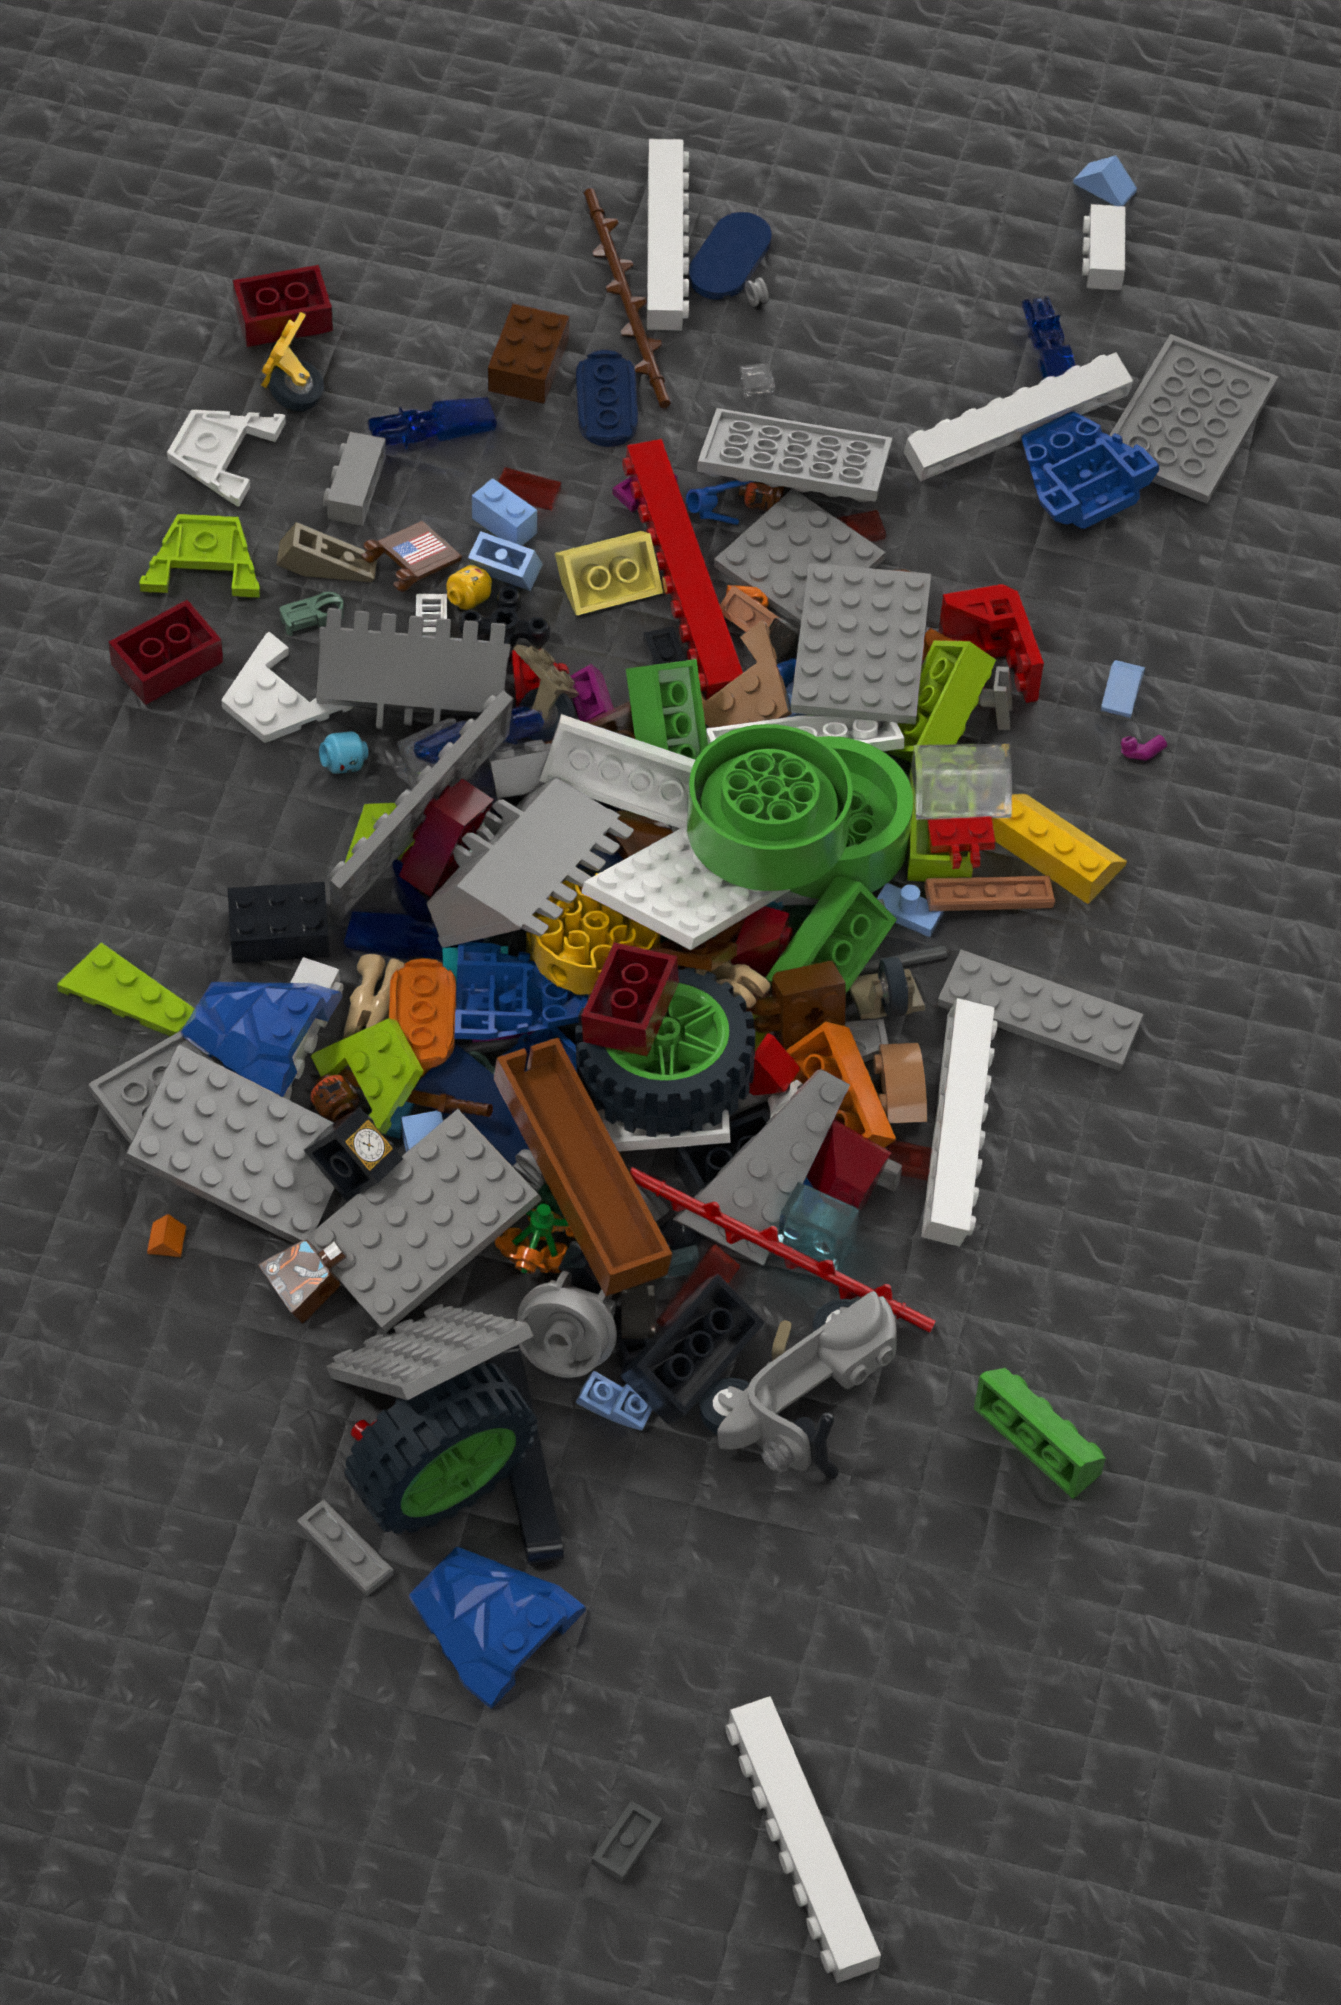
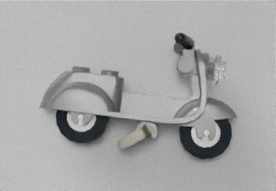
M875 1291L868 1293L858 1301L839 1299L824 1304L815 1314L812 1323L813 1333L787 1351L785 1349L792 1325L787 1320L780 1322L772 1346V1362H768L753 1377L750 1383L742 1379L726 1378L714 1382L707 1389L699 1403L701 1419L707 1429L718 1436L720 1449L733 1450L745 1448L756 1442L764 1451L762 1453L764 1462L773 1471L777 1469L783 1473L789 1469V1466L796 1470L804 1471L808 1469L812 1461L829 1479L837 1478L839 1470L829 1460L827 1439L834 1423V1416L828 1412L822 1414L815 1430L814 1422L810 1418L801 1417L792 1423L778 1416V1414L830 1376L844 1389H849L854 1385L863 1383L868 1375L879 1367L888 1365L894 1359L897 1348L896 1319L883 1296L878 1297Z

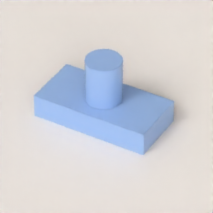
M887 883L877 898L884 900L885 908L897 919L895 923L928 937H931L944 911H929L927 899L920 897V890L915 885H905L901 889Z

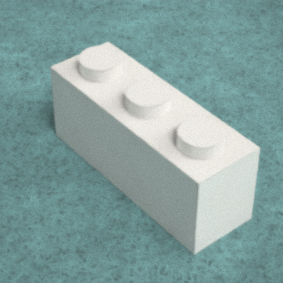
M1091 204L1089 216H1084L1083 233H1088V237L1083 238L1082 254L1087 255V258H1083L1082 276H1087V288L1122 290L1125 272V207Z

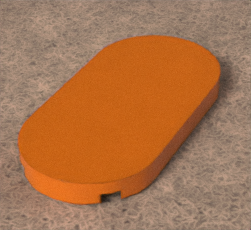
M429 958L410 960L399 971L397 969L391 977L389 1018L397 1020L422 1069L439 1066L451 1056L455 1047V976L450 969L448 971L443 967V963Z

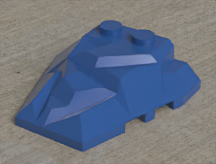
M1074 411L1021 436L1040 505L1055 522L1067 525L1073 523L1082 529H1086L1136 504L1140 499L1139 489L1150 485L1160 470L1159 464L1143 447L1137 444L1133 448L1123 443L1122 436L1114 433L1111 437L1103 433L1101 425Z
M473 942L458 944L454 1039L490 1040L578 1023V1015L581 1008H585L589 994L576 995L570 990L556 986L539 972L535 962L530 960L529 953L520 951L518 957L501 953L500 945Z
M211 982L183 1027L181 1034L183 1038L210 1058L215 1056L223 1062L225 1068L233 1072L235 1071L240 1076L283 1097L297 1074L292 1058L315 1018L328 1022L342 999V993L313 983Z
M457 1546L409 1594L410 1601L431 1634L434 1633L441 1644L442 1652L446 1659L451 1660L459 1673V1679L463 1686L490 1709L515 1685V1672L556 1630L563 1635L586 1611V1607L559 1585Z

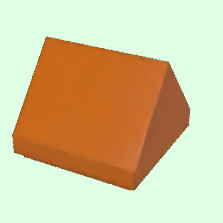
M169 1214L154 1221L147 1254L181 1257L187 1229L186 1225Z

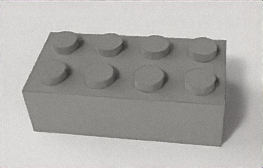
M534 740L524 743L525 748L513 750L512 746L498 747L493 752L494 754L488 758L493 790L497 799L530 793L545 784L539 780L552 743L545 744L543 740Z

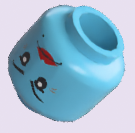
M353 731L329 734L319 747L321 764L327 767L333 774L359 771L363 766L364 760L368 758V746Z

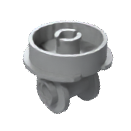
M562 1271L557 1281L551 1280L549 1283L541 1284L529 1291L519 1306L517 1319L518 1321L528 1323L534 1335L519 1343L527 1359L537 1368L548 1374L563 1378H574L589 1373L595 1367L605 1362L611 1355L617 1339V1330L613 1319L617 1302L612 1300L613 1294L605 1296L602 1289L598 1295L572 1286V1274L567 1271Z

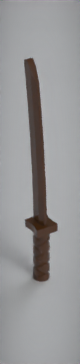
M343 1069L338 1073L345 1076L351 1085L361 1088L352 1071ZM412 1090L406 1102L436 1108L438 1112L452 1114L457 1109L461 1113L482 1115L484 1117H490L493 1113L492 1104L462 1099L457 1100L455 1096L442 1093L439 1096Z

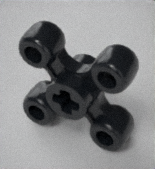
M505 587L499 591L497 595L498 609L492 613L491 617L481 616L478 611L471 609L464 611L459 618V631L462 635L464 621L478 622L477 637L480 634L490 636L492 623L505 624L504 644H510L508 665L512 661L511 646L517 643L518 638L528 639L531 644L541 646L548 642L551 635L550 624L545 618L534 617L529 621H523L518 618L517 612L521 607V594L513 587Z

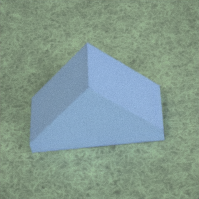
M1117 156L1089 163L1073 181V184L1115 206H1124L1137 190Z
M1115 660L1111 666L1101 711L1131 718L1145 667Z

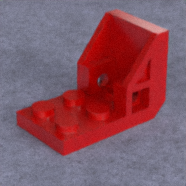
M1004 584L943 594L938 632L953 641H970L993 658L1006 656L1009 668H1013L1015 671L1014 679L1017 691L1022 692L1026 703L1038 701L1044 661L1018 591ZM1002 637L1001 640H994L992 638Z

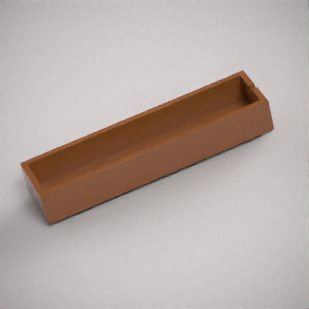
M557 1037L531 1046L527 1064L528 1071L525 1072L527 1058L525 1048L497 1057L493 1079L605 1296L668 1275L672 1252L559 1038Z

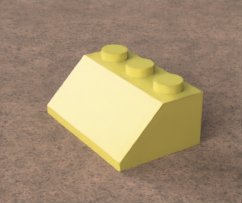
M639 531L555 553L561 583L575 615L663 593L650 533Z

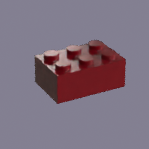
M319 265L232 280L234 305L247 347L279 341L288 321L295 322L300 312L305 314V317L294 338L333 331L332 306Z
M188 600L175 605L108 642L111 665L144 705L223 663L222 639Z
M461 779L453 787L448 785L438 800L433 798L423 812L426 819L416 828L412 835V839L415 842L413 846L407 849L401 859L404 866L399 876L431 897L460 867L454 858V849L457 845H460L470 851V848L463 842L462 837L467 833L477 835L476 831L482 826L485 815L488 813L494 799L464 779Z
M614 942L581 1015L583 1042L648 1056L679 984L677 956Z

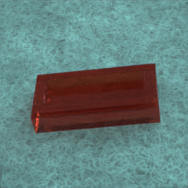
M504 467L498 481L529 505L552 511L562 487V482Z

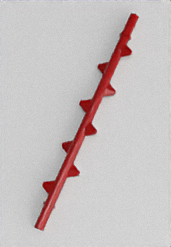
M631 1167L629 1173L635 1184L655 1193L656 1197L661 1196L669 1200L674 1211L679 1212L686 1209L724 1228L727 1243L734 1244L745 1239L783 1258L788 1269L801 1267L838 1286L840 1299L862 1298L868 1293L875 1291L878 1297L883 1296L896 1319L901 1318L929 1333L931 1332L935 1320L909 1308L905 1302L900 1303L894 1300L892 1288L889 1284L872 1289L835 1270L833 1261L827 1259L819 1262L781 1243L775 1226L758 1231L722 1213L717 1202L713 1201L705 1204L665 1184L666 1181L663 1180L661 1182Z

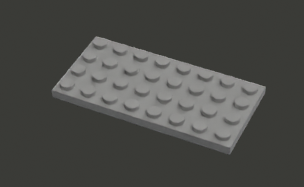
M504 690L497 697L492 695L481 707L483 713L476 720L471 718L465 723L459 732L462 736L454 744L449 742L445 745L438 755L440 760L434 767L431 768L428 765L416 779L419 783L411 792L406 789L396 800L395 805L397 807L390 815L384 813L374 824L373 828L375 831L368 839L362 837L355 844L351 851L353 856L346 863L343 861L339 862L331 871V913L340 921L414 841L412 835L416 828L425 821L426 816L423 815V812L428 803L433 798L438 800L448 785L453 787L461 779L468 781L509 736L513 698Z
M439 1304L427 1309L424 1312L425 1317L415 1322L413 1319H409L394 1326L395 1332L383 1337V1334H379L364 1341L365 1347L355 1352L349 1349L333 1357L335 1362L327 1365L326 1368L331 1379L409 1400L534 1335L529 1324L525 1322L506 1319L503 1316L496 1317L493 1314L486 1315L483 1312L477 1313L472 1310L457 1309L452 1306L444 1307L443 1304Z

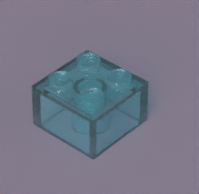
M798 1182L780 1213L779 1241L819 1262L829 1259L833 1261L835 1270L840 1271L855 1244L859 1209Z

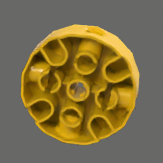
M566 880L562 884L577 892V897L571 903H566L552 896L548 898L549 901L563 909V913L557 920L537 912L533 915L549 927L542 936L531 933V956L539 972L556 986L570 990L576 995L591 994L614 942L651 950L660 944L661 934L582 894L583 887Z

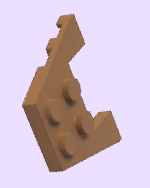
M763 620L740 636L757 663L708 700L701 693L705 724L711 728L786 718L792 714L783 678L779 673L776 662V652L770 640V630Z

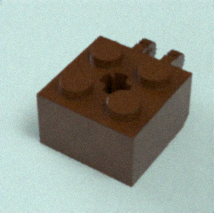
M833 961L776 972L772 977V997L758 1000L752 1007L753 1013L759 1016L754 1019L755 1032H774L780 1044L784 1048H789L825 1022L845 1026L846 982Z

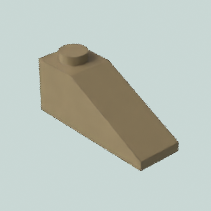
M296 522L280 540L276 565L307 577L373 582L377 560L368 563L361 557V554L367 551Z

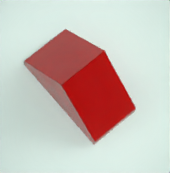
M767 1033L755 1051L753 1083H749V1093L752 1095L785 1092L801 1069L779 1041L769 1033Z

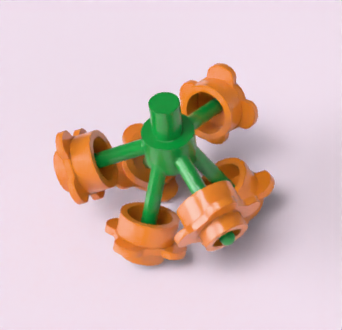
M548 1201L546 1204L539 1205L537 1210L530 1209L526 1213L530 1224L523 1231L519 1228L509 1227L503 1232L501 1237L499 1236L495 1239L496 1247L512 1263H516L515 1268L524 1274H534L536 1269H539L542 1273H560L561 1271L558 1267L569 1247H566L563 1243H555L552 1233L565 1230L567 1236L575 1238L566 1219L561 1218L558 1212L559 1205L554 1201ZM530 1233H533V1237L530 1243L528 1235ZM539 1239L546 1240L548 1244L541 1252L536 1251Z

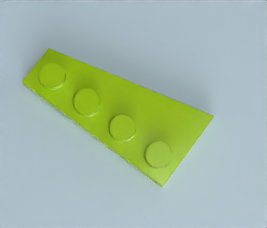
M100 943L57 983L58 991L66 995L72 993L82 997L83 1002L93 1006L99 1004L107 1007L115 1015L123 1018L129 1016L139 1020L140 1025L170 1037L183 1029L195 1009L103 943Z

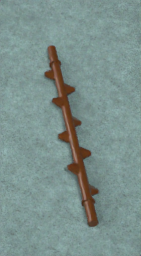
M589 188L584 191V196L590 210L589 216L594 221L601 241L592 251L593 256L607 258L614 281L606 286V292L620 295L629 319V323L620 332L622 336L635 337L643 358L640 363L634 366L635 372L649 375V384L654 389L659 406L667 408L670 406L671 401L664 385L665 379L660 374L653 354L662 346L661 340L648 338L638 311L647 303L645 297L632 296L624 273L633 267V262L618 257L610 232L619 224L618 220L615 218H604L605 212L600 207L595 190Z

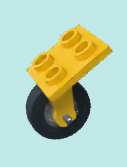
M300 312L295 322L288 321L281 334L282 336L277 341L261 371L266 374L261 386L267 388L269 384L274 399L283 407L293 411H305L315 406L321 398L324 388L320 372L312 364L297 359L289 348L305 317V314Z

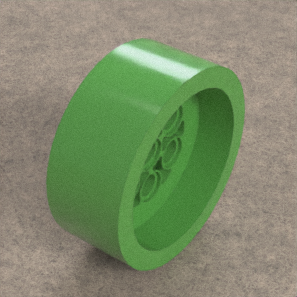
M759 724L741 727L719 736L709 743L698 755L690 773L687 835L695 855L706 868L718 877L737 886L753 890L782 891L801 887L819 879L835 866L847 844L853 785L849 770L840 755L829 744L817 736L798 728L777 724Z
M818 737L829 744L840 755L851 775L853 795L847 844L842 856L829 872L809 884L790 889V891L801 896L820 900L835 876L838 875L861 882L872 893L887 884L898 873L905 861L913 813V792L910 782L902 768L890 756L870 744L845 737Z

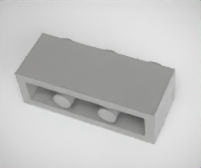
M350 432L347 443L341 444L339 450L340 463L339 466L334 465L331 474L332 486L331 489L326 488L323 498V506H327L328 519L364 525L386 459L384 438Z

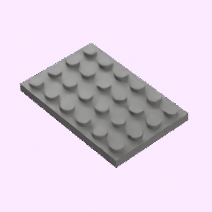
M1170 334L1109 436L1112 437L1116 433L1122 436L1123 443L1133 448L1137 444L1153 457L1159 464L1160 470L1152 482L1207 504L1274 390L1278 376Z
M717 408L698 459L697 472H703L711 477H732L740 482H762L770 487H791L800 492L815 491L824 493L829 497L844 496L854 498L859 502H876L891 450L892 438Z
M808 563L790 712L916 724L931 574Z
M178 1044L124 1159L297 1244L302 1240H307L308 1235L317 1228L334 1189V1186L305 1153L304 1149L328 1126L332 1125L333 1122Z
M459 1109L402 1156L403 1160L378 1184L354 1196L308 1235L307 1238L319 1252L333 1241L338 1244L346 1258L331 1270L385 1333L542 1200L539 1194Z

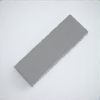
M324 1499L297 1520L298 1527L366 1596L394 1575L393 1568Z

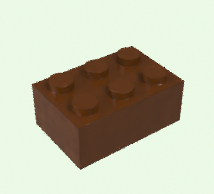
M512 304L488 365V391L545 404L569 341V316Z

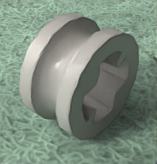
M759 277L756 278L754 283L751 280L746 281L745 291L749 303L753 307L758 306L760 301L763 304L768 303L769 295L764 280Z

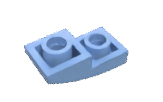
M594 1370L589 1374L575 1403L604 1418L640 1431L643 1429L652 1411V1408L628 1384L621 1387Z

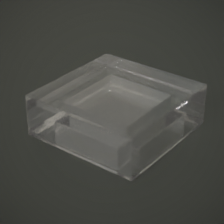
M769 363L740 366L739 374L745 395L774 391L775 383Z

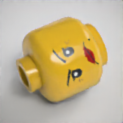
M467 565L449 576L446 583L447 597L452 604L460 609L470 610L490 597L491 577L484 569L475 565Z

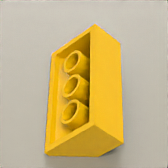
M1010 794L990 814L995 842L1045 876H1050L1051 880L1087 904L1126 866L1127 861L1027 794Z

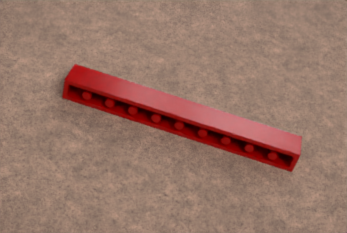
M662 439L627 445L626 458L622 459L623 471L625 476L631 477V494L634 500L638 499L640 504L638 505L640 521L647 524L648 529H646V532L651 534L652 543L656 551L655 557L658 570H662L664 574L662 578L665 594H670L672 598V615L674 619L679 618L682 643L687 642L689 647L687 650L688 660L697 659L701 692L704 691L706 700H708L740 676L743 671Z

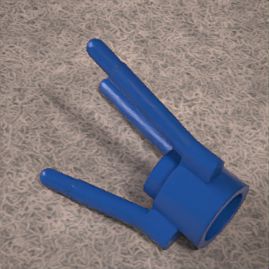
M735 480L716 486L691 489L686 495V506L690 512L699 513L701 519H713L737 525L739 523L738 519L711 511L717 506V493L755 481L740 482Z

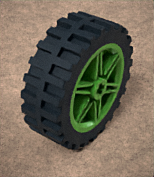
M685 967L684 970L678 969L679 984L648 1056L583 1042L581 1015L584 1008H581L575 1033L577 1074L588 1095H590V1099L597 1112L601 1109L605 1110V1120L611 1124H615L619 1120L624 1123V1130L632 1133L635 1132L636 1128L646 1130V1136L656 1137L657 1132H669L670 1137L680 1136V1131L690 1129L693 1133L702 1131V1125L708 1122L713 1126L718 1125L722 1122V1112L725 1109L732 1115L738 1109V1098L746 1099L749 1094V1083H753L754 1018L751 1011L746 1012V1001L742 995L734 998V987L728 982H724L722 985L718 984L715 974L707 971L703 976L696 973V968Z
M482 1362L409 1400L397 1398L395 1400L396 1404L388 1410L384 1409L377 1415L378 1420L372 1426H367L362 1431V1439L354 1442L351 1447L353 1454L347 1456L345 1463L347 1468L344 1472L348 1482L383 1531L390 1532L392 1530L394 1534H402L405 1530L409 1533L418 1532L423 1526L430 1528L437 1525L438 1521L444 1518L449 1520L466 1506L470 1508L477 1503L476 1500L483 1494L492 1492L496 1488L495 1485L502 1478L506 1479L511 1474V1469L514 1465L521 1463L526 1457L525 1450L532 1447L535 1440L532 1436L537 1434L538 1426L536 1423L538 1420L502 1368L492 1363H488L485 1366Z

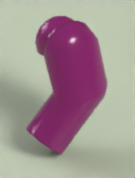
M1161 735L1155 736L1145 744H1139L1135 737L1132 738V736L1123 738L1120 743L1122 747L1121 753L1126 758L1143 761L1151 759L1167 747V742Z

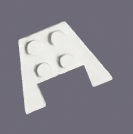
M191 410L167 451L168 461L234 505L240 506L250 488V479L225 472L246 434L276 442L286 424V417L283 414H274V417H259V413L248 412L246 416H231L230 411Z
M270 632L263 637L222 698V708L260 740L267 743L300 730L303 724L313 720L321 722L328 719L329 714L342 710L344 713L353 708L352 706L318 704L316 698L309 702L273 673L270 669L287 657L289 650L283 642Z

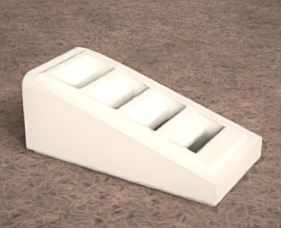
M416 594V616H422L424 619H447V594ZM422 604H441V605H422ZM422 611H441V612H422ZM424 620L423 626H436L437 620ZM423 627L422 635L435 636L436 627Z

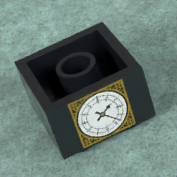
M361 1108L356 1109L328 1126L304 1149L305 1153L346 1201L378 1184L403 1160L396 1151L394 1144L383 1136L375 1126L373 1119L365 1114Z

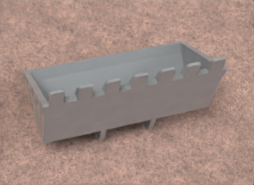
M329 608L327 611L326 627H320L317 703L377 709L376 729H382L385 709L405 711L404 725L412 726L413 712L434 714L432 734H439L440 714L478 718L483 713L481 707L492 695L497 697L505 688L510 644H504L505 624L492 623L490 641L477 640V621H464L463 639L450 638V619L438 618L435 636L422 635L424 622L422 616H410L408 634L395 633L396 614L383 613L381 631L368 630L369 612L355 611L354 629L341 628L342 610Z
M557 777L526 794L516 806L511 805L505 800H497L492 807L503 819L488 812L484 818L485 826H480L476 831L479 836L474 833H467L462 837L463 842L472 852H469L460 845L455 847L453 854L460 867L427 902L439 934L438 941L442 948L520 930L521 928L535 935L542 936L549 927L533 915L537 912L557 920L563 913V909L549 901L548 898L552 896L566 903H571L577 897V892L562 884L564 880L583 887L584 882L590 879L591 876L578 869L577 866L581 864L595 871H600L606 861L592 853L591 850L595 848L609 855H614L620 845L606 837L605 834L608 832L620 838L628 839L634 831L633 828L618 820L620 817L618 813L610 808L607 809Z

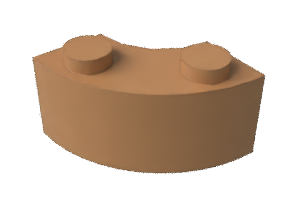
M879 1044V1054H874L873 1057L874 1074H879L881 1080L882 1094H878V1097L889 1123L927 1122L925 1074L919 1044Z

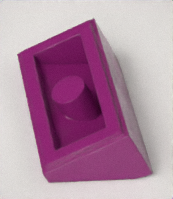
M590 664L570 676L575 682L573 687L579 693L572 700L580 721L587 722L614 708L603 674L594 665Z

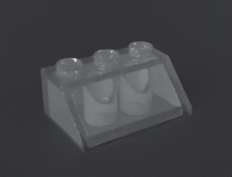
M1009 744L914 745L911 771L916 819L985 816L1011 818L1012 764Z

